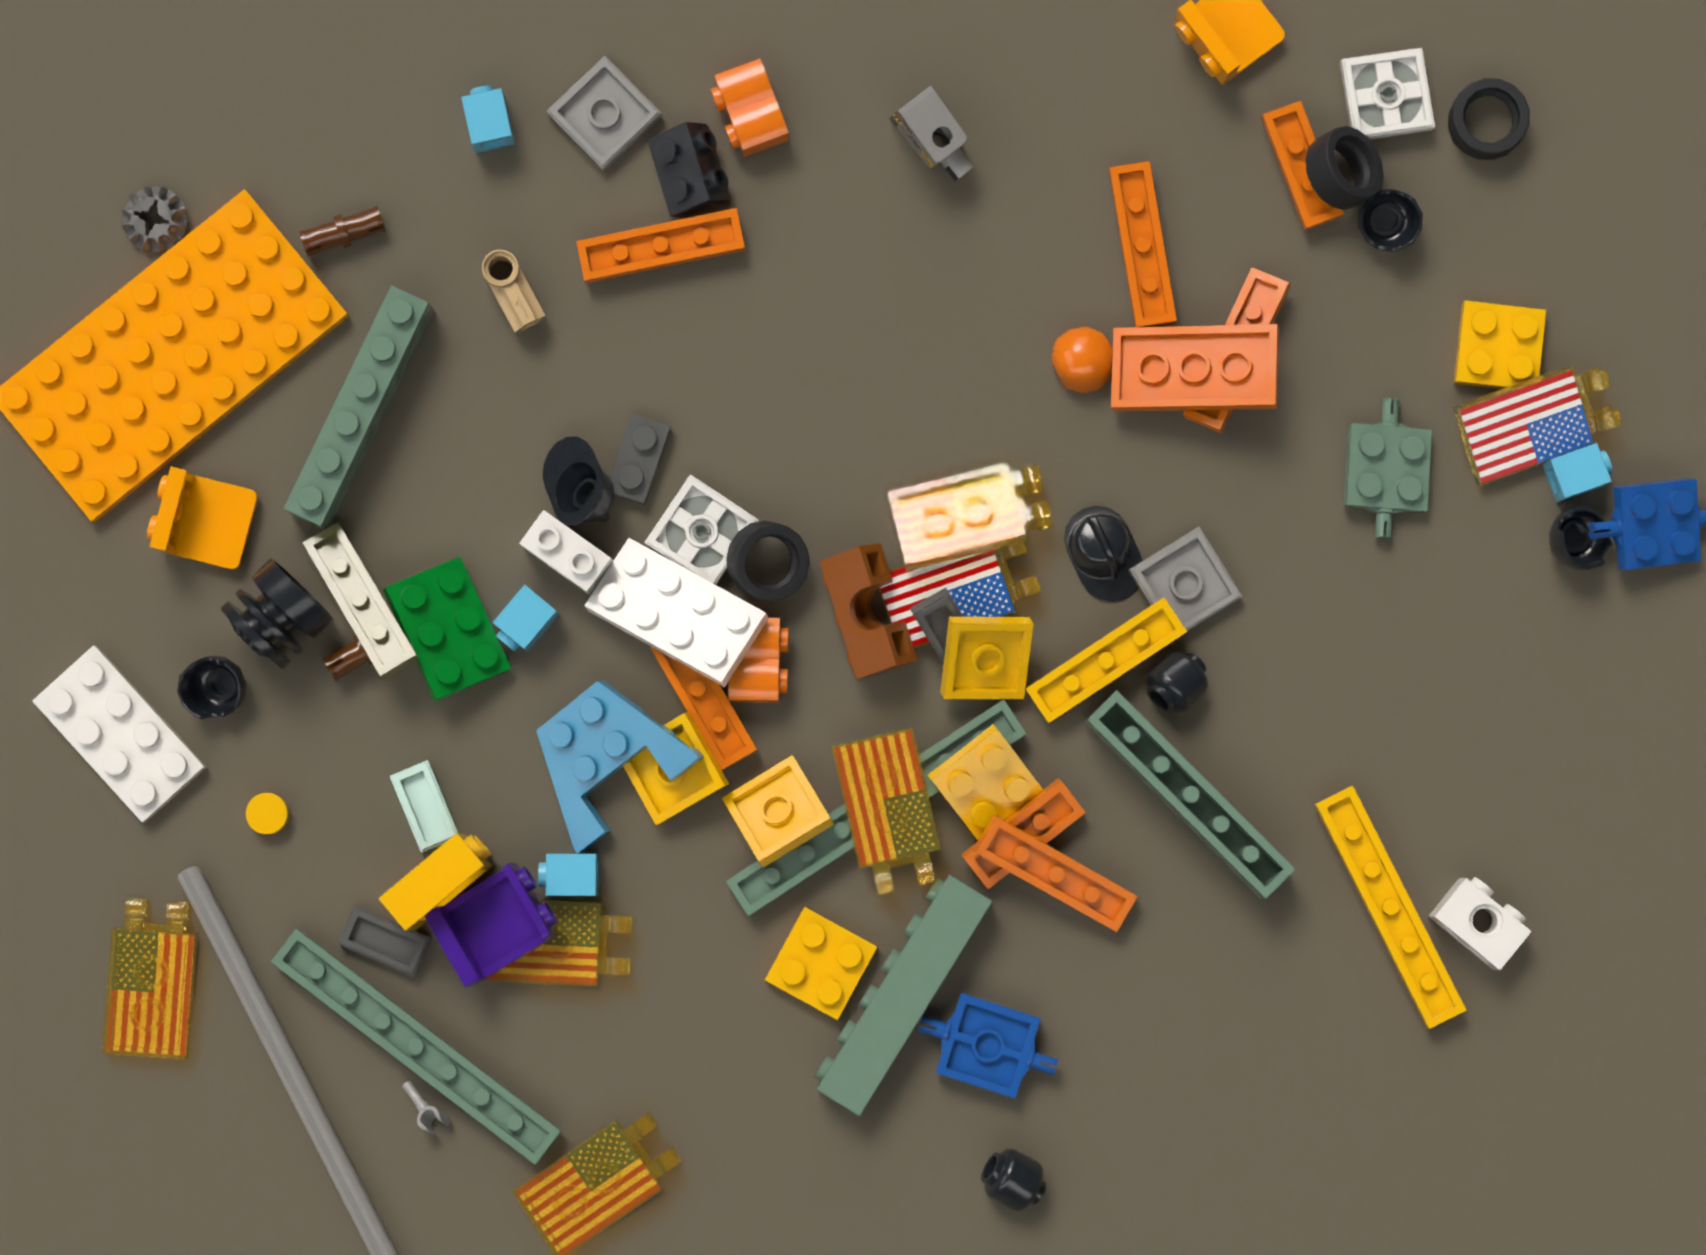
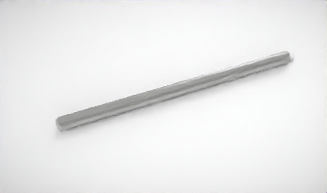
M192 866L178 874V880L370 1255H398L201 869L198 866Z

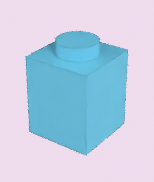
M490 85L480 86L470 90V95L461 97L471 144L476 153L516 145L507 102L502 88L494 89V86Z
M1597 443L1550 459L1542 464L1556 503L1603 487L1612 482L1609 474L1613 473L1611 461L1604 450L1600 451Z
M524 584L492 623L501 629L496 637L514 652L519 646L529 652L560 614Z
M546 854V862H539V887H546V896H599V854Z

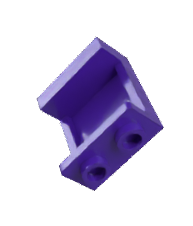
M508 863L502 867L503 870L444 906H436L424 916L464 987H474L558 936L554 925L558 924V920L546 902L540 904L533 892V889L537 888V884L525 866L519 868L517 863Z

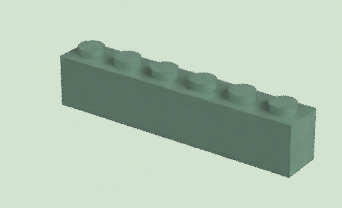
M391 285L283 508L284 510L324 530L332 525L434 313V309L429 302Z
M1117 690L1084 722L1260 899H1266L1295 870Z
M948 875L945 881L939 878L936 879L925 897L931 903L923 917L915 913L903 932V935L908 937L909 940L901 952L895 949L892 950L881 968L887 974L879 988L871 984L859 1003V1006L865 1009L857 1023L851 1020L848 1021L836 1040L843 1045L835 1059L827 1055L814 1076L820 1080L817 1086L818 1091L858 1116L864 1110L992 903L991 900L951 875Z

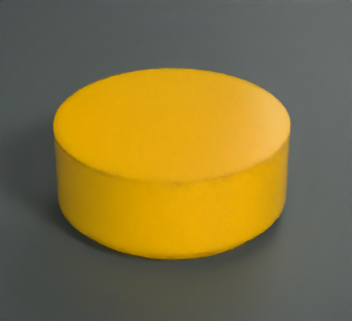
M273 793L256 795L250 800L246 808V820L249 826L261 834H275L281 831L289 820L290 813L286 801Z

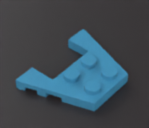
M604 680L595 682L536 730L569 836L577 854L585 852L611 831L587 795L644 749H649L670 780L677 779L704 758L699 750L693 746H688L676 737V733L644 713L642 708Z

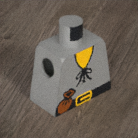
M931 85L889 117L930 169L941 163L955 182L974 167L960 149V146L969 140L967 135ZM933 133H939L944 138L943 147L935 145L932 138Z

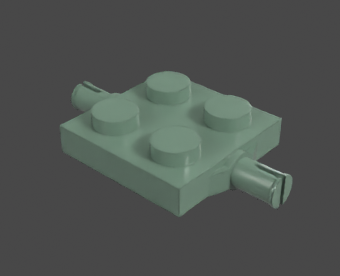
M1382 398L1381 422L1373 425L1351 423L1347 427L1343 507L1364 508L1372 513H1376L1374 538L1391 539L1393 514L1403 511L1416 513L1428 511L1432 430L1409 428L1399 424L1398 411L1400 399Z

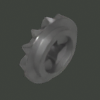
M144 187L143 190L130 195V200L126 207L122 209L123 225L121 227L128 236L129 241L145 251L161 252L173 247L180 241L187 227V212L182 200L175 193L163 187ZM154 207H158V215L169 221V224H154L153 229L148 230L149 223L139 215L140 213H152Z

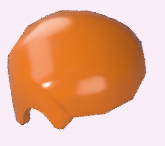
M1088 326L1068 329L1056 339L1053 353L1051 354L1052 365L1064 387L1084 394L1099 390L1111 379L1113 349L1109 340L1102 332Z

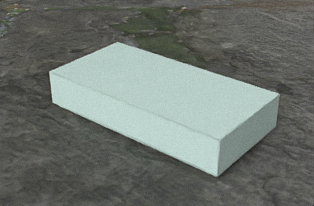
M429 760L390 776L421 853L444 844L456 833H459Z

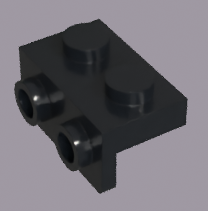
M685 122L647 139L670 217H680L710 203H725L730 200L727 189L728 178L720 166L716 152V138L707 124Z

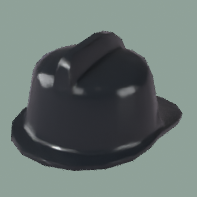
M577 436L566 437L558 441L548 452L542 474L544 486L556 517L567 526L577 525L581 522H595L596 520L606 522L610 518L608 509L613 502L615 494L614 485L610 477L601 469L595 453L587 441Z
M1092 506L1084 508L1073 515L1066 526L1064 542L1081 583L1090 594L1100 600L1114 602L1126 599L1138 588L1128 570L1142 562L1141 554L1127 524L1118 513L1107 507Z

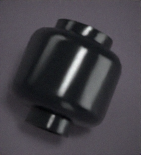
M1178 651L1168 653L1147 675L1148 688L1146 692L1155 706L1164 712L1174 711L1181 713L1187 711L1208 688L1205 664L1198 656L1192 653L1187 655Z
M1005 1149L1001 1153L995 1152L992 1154L981 1174V1181L985 1184L984 1190L987 1196L1015 1211H1021L1031 1203L1037 1204L1046 1189V1182L1042 1181L1043 1168L1041 1164L1015 1149Z

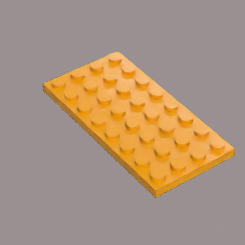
M244 189L0 386V410L89 520L96 523L340 325L349 315Z

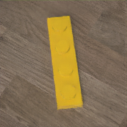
M1163 597L1028 686L1026 690L1047 722L1050 723L1185 634L1187 630L1165 597Z

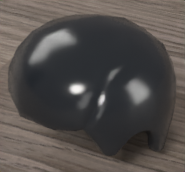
M1382 189L1362 205L1359 210L1358 229L1368 244L1382 251L1396 252L1415 242L1422 231L1423 213L1416 200L1410 194L1394 189Z
M1577 506L1561 512L1556 517L1550 528L1549 544L1551 552L1559 563L1575 570H1589L1605 564L1603 556L1612 546L1610 537L1591 540L1588 532L1595 531L1588 529L1589 523L1604 522L1597 511Z
M217 655L206 656L192 662L181 673L177 693L182 706L194 717L199 719L225 717L233 713L244 701L247 683L241 668L228 658Z

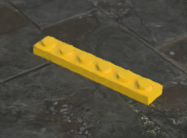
M1350 786L1315 803L1314 806L1426 1028L1431 1029L1466 1011L1354 787Z

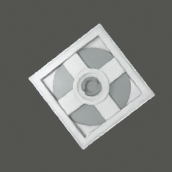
M1422 48L1341 59L1340 69L1350 127L1358 129L1369 139L1431 131L1435 128Z
M690 474L644 543L670 561L717 585L727 570L726 557L729 544L738 531L750 523L759 522V519Z

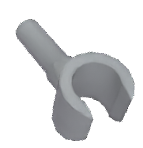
M410 1080L402 1085L419 1112L417 1124L422 1130L437 1136L436 1132L432 1129V1122L436 1117L441 1123L449 1126V1116L441 1110L430 1106Z

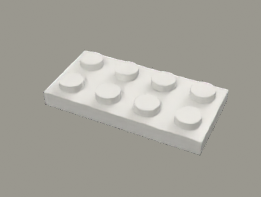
M630 538L627 539L584 605L588 612L723 687L726 686L769 619L764 611Z
M93 645L32 700L142 823H146L207 768L96 645Z

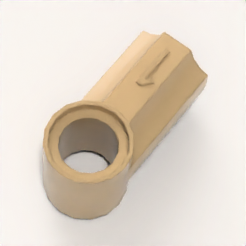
M500 249L491 251L486 255L482 262V272L485 281L491 288L514 333L526 330L546 318L515 256L506 250ZM498 261H506L513 267L510 277L502 281L496 280L490 275L492 265Z

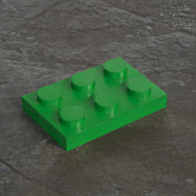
M461 557L388 585L383 589L396 621L419 658L416 665L434 703L504 674L511 669Z

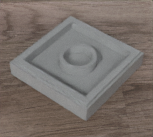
M606 56L601 58L546 111L547 115L603 172L662 117V113Z
M1200 526L1128 570L1148 604L1151 606L1165 597L1187 631L1243 597Z

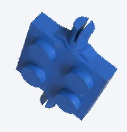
M1694 478L1614 486V510L1611 521L1591 522L1588 525V529L1595 530L1588 532L1591 540L1613 538L1617 547L1618 569L1630 570L1701 561L1700 532L1701 527L1706 526V509L1700 510L1698 505L1697 479Z
M960 993L955 1011L947 1023L923 1015L921 1023L936 1027V1029L919 1025V1033L941 1039L942 1052L935 1073L1012 1098H1016L1021 1079L1028 1072L1029 1068L1053 1076L1056 1069L1040 1064V1062L1057 1066L1058 1058L1035 1052L1034 1038L1041 1018L964 993Z

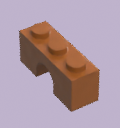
M881 543L857 546L819 561L823 571V583L829 591L835 610V621L842 632L848 651L847 660L854 671L856 680L880 675L918 661L906 622L884 625L876 619L872 611V598L876 590L893 582Z

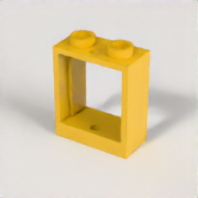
M456 833L378 899L405 931L417 930L427 922L424 916L436 906H444L452 901L492 867L487 860L491 852L476 835L467 836L466 834Z

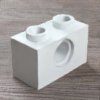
M545 510L541 512L519 543L529 553L590 596L613 562L608 555Z
M1474 877L1471 881L1467 878H1459L1428 917L1492 970H1501L1532 932L1523 925L1527 919L1511 905L1506 904L1504 907H1501L1490 898L1494 891L1478 878ZM1479 909H1485L1491 916V926L1483 933L1477 931L1473 925V916Z

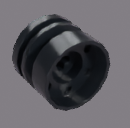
M270 558L252 576L254 583L262 594L256 599L249 593L239 589L235 594L247 609L242 612L233 603L227 601L221 607V610L229 619L235 633L260 657L274 662L280 668L285 669L291 661L279 647L284 643L299 655L303 649L293 633L300 629L305 634L316 638L333 620V617L290 573L274 559Z

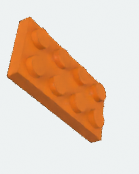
M1278 324L1113 328L1111 409L1113 412L1278 409L1280 328Z

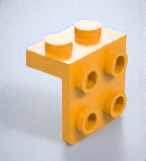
M1189 0L1178 8L1173 21L1175 23L1174 28L1182 41L1187 45H1192L1200 56L1199 61L1204 70L1212 78L1216 77L1222 86L1280 44L1285 37L1284 30L1261 0H1200L1196 4Z
M171 466L168 476L163 475L159 483L157 497L162 501L158 516L153 515L148 525L147 539L151 540L149 547L162 553L231 570L239 568L258 501L257 493L252 489L195 476L187 470Z

